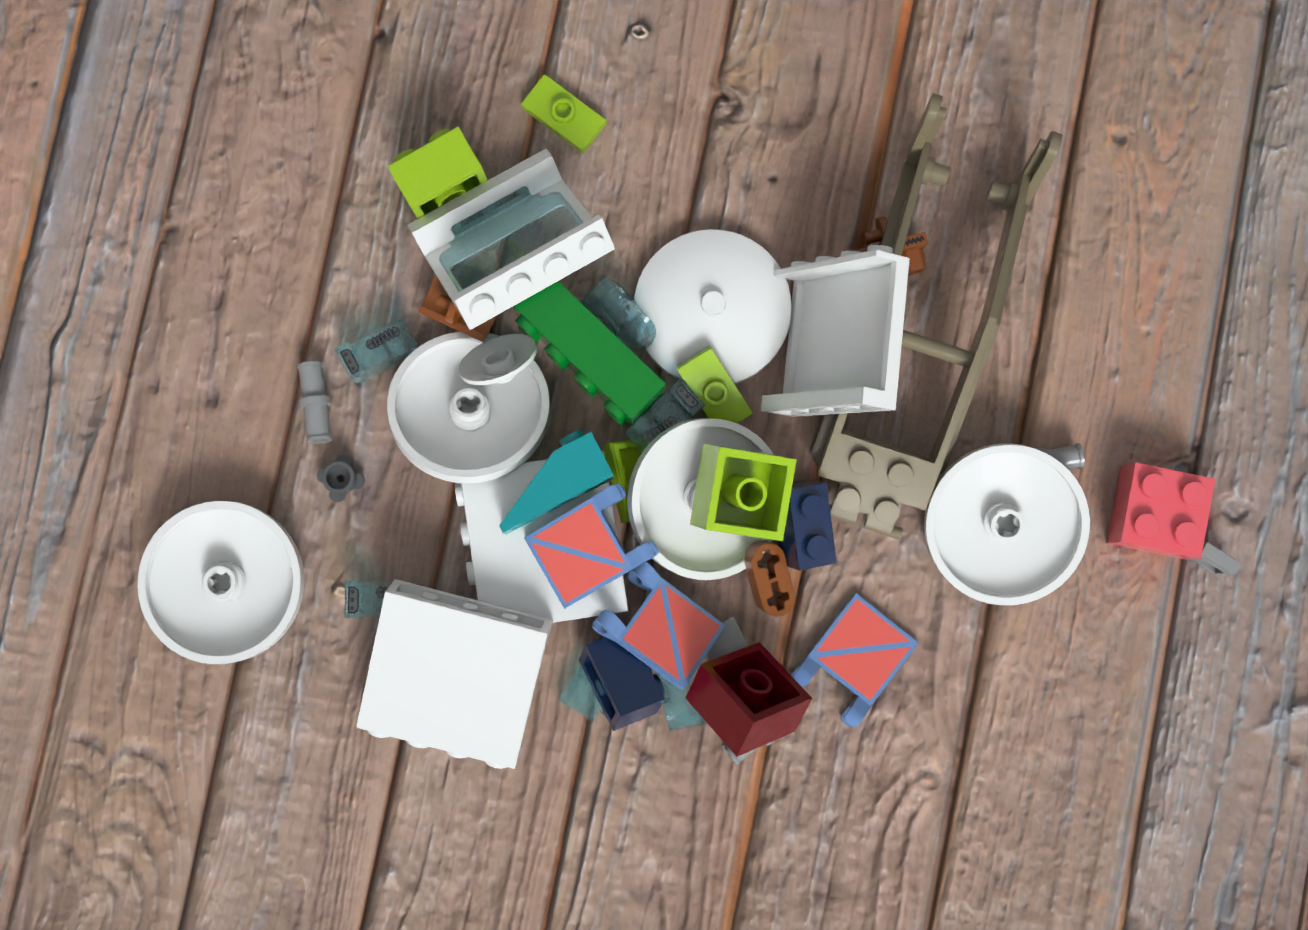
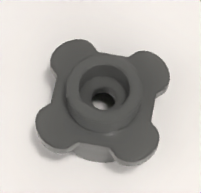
M339 455L336 458V462L320 468L317 472L318 481L323 483L330 491L329 497L335 502L345 500L346 494L353 489H361L365 484L364 476L356 472L352 466L353 460L348 455ZM341 474L344 475L343 482H339L337 479Z

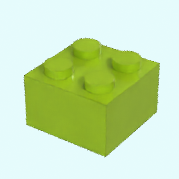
M459 127L451 131L450 129L438 131L430 137L428 144L416 151L411 148L399 153L394 158V163L387 166L417 219L488 181L481 164Z
M703 444L690 525L709 531L783 541L797 459Z

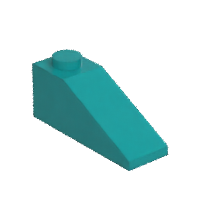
M578 430L559 440L562 447L553 451L499 525L502 533L507 535L615 479L592 432L583 435L582 431Z

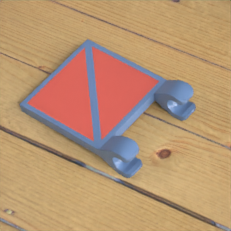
M621 484L610 485L590 499L524 537L564 609L659 554V550L653 541L645 542L626 553L605 517L603 510L626 497V492Z
M645 562L632 569L628 574V579L634 585L650 593L627 626L613 612L603 610L593 622L592 627L600 635L618 643L682 691L726 625L661 578L655 569Z
M855 593L808 655L792 672L791 676L801 686H806L819 667L825 670L857 696L840 717L846 725L857 727L919 643Z

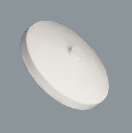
M699 230L684 234L670 241L649 260L641 273L635 290L634 321L637 334L645 351L664 372L684 383L685 381L676 366L709 345L735 384L753 377L764 369L776 356L790 326L792 305L789 286L786 278L774 276V270L781 269L780 266L758 243L731 231Z
M462 332L448 333L429 340L415 349L402 362L390 384L387 398V414L390 428L398 447L417 468L433 477L449 482L480 483L500 478L512 472L526 462L535 452L548 426L550 412L549 391L544 375L534 359L514 379L507 383L473 385L465 382L459 373V365L472 349L483 342ZM489 333L486 341L498 337V335Z
M696 418L680 422L666 429L655 437L643 450L630 477L627 496L628 514L633 532L640 545L648 541H653L656 544L659 554L652 558L655 562L680 576L697 580H715L732 576L746 569L744 556L747 548L752 543L760 540L772 543L773 540L709 531L690 525L703 444L774 454L760 437L740 424L716 418Z
M1013 443L987 445L968 452L953 462L942 473L935 484L925 511L924 532L927 547L935 565L955 588L981 602L995 605H1019L1035 601L1050 594L1060 587L1076 570L1087 547L1090 532V515L1087 500L1081 486L1062 463L1047 453L1033 447Z
M204 502L175 514L153 535L143 553L139 566L138 598L149 627L158 639L172 651L200 663H235L250 659L266 651L281 639L290 628L300 609L303 598V564L292 537L269 514L253 506L238 502Z

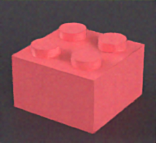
M1137 462L1121 466L1106 543L1180 559H1201L1215 479Z

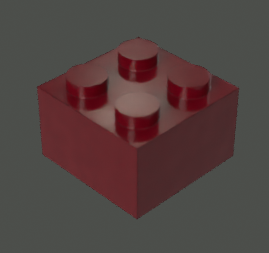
M758 642L700 664L686 695V700L738 757L795 732L812 697L771 653Z

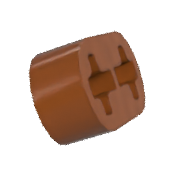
M765 540L756 541L747 548L744 556L754 601L763 612L775 617L783 616L791 610L795 602V593L785 555L776 544ZM763 551L772 555V558L767 560L768 572L765 567L757 563V561L763 558ZM770 583H772V587L782 593L781 596L776 598V605L767 601L768 598L773 596Z

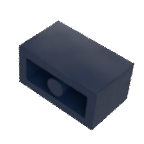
M809 479L793 482L783 541H778V545L785 555L787 566L800 571L837 563L827 483Z
M606 637L585 644L579 662L613 731L655 715L665 700V691L660 678L656 674H652L648 665L618 643Z

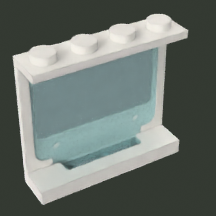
M547 149L538 152L407 225L424 257L470 330L615 249L602 217L598 214L592 218L562 180L555 161Z

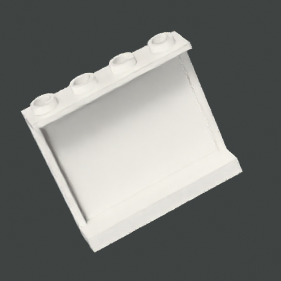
M870 245L867 247L866 252L842 251L840 257L837 258L818 256L815 257V262L812 263L794 261L791 262V267L774 270V276L794 281L783 394L762 395L761 411L799 417L896 410L910 258L893 254V248L889 246Z
M548 459L525 462L512 472L490 481L455 483L458 507L465 506L467 522L460 523L462 541L464 546H470L472 561L466 562L469 586L476 585L478 601L551 619L553 623L599 616L603 610H609L613 613L629 611L623 575L564 609L524 537L609 487V482L507 535L502 533L499 525ZM612 505L603 510V513L617 536Z
M395 579L385 591L356 728L367 730L369 734L375 737L386 738L390 736L402 739L417 748L432 747L444 750L448 755L455 758L471 757L485 761L487 765L494 768L503 769L509 767L515 769L522 751L521 745L553 620Z

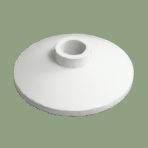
M507 334L492 338L476 346L462 359L459 365V373L465 382L473 385L507 383L533 361L537 353V346L533 338L525 334Z

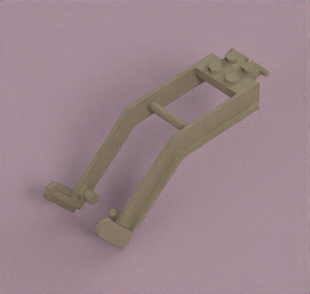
M932 93L910 142L881 245L892 247L893 254L900 256L903 252L921 184L926 185L927 182L945 186L951 171V167L935 163V158L929 156L932 143L947 111V108L941 107L943 96ZM1051 131L1046 140H1039L1015 184L1010 183L1007 186L992 181L989 186L986 200L1000 204L1001 209L1007 211L981 320L970 350L968 351L903 330L902 347L963 366L930 458L842 430L848 413L824 415L811 455L817 465V475L838 482L832 505L829 504L831 518L854 525L859 512L865 513L867 517L863 528L899 540L903 528L894 525L899 517L902 503L926 511L935 484L946 470L1000 326L1028 204L1058 154L1062 142V134Z

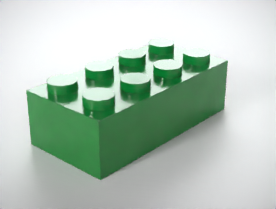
M559 281L513 306L518 316L514 321L519 325V330L533 338L535 344L540 339L546 345L544 348L547 352L546 355L562 371L569 367L576 374L573 376L576 380L575 383L590 398L598 394L605 401L603 404L605 407L604 411L620 426L626 421L633 428L664 396L666 383Z

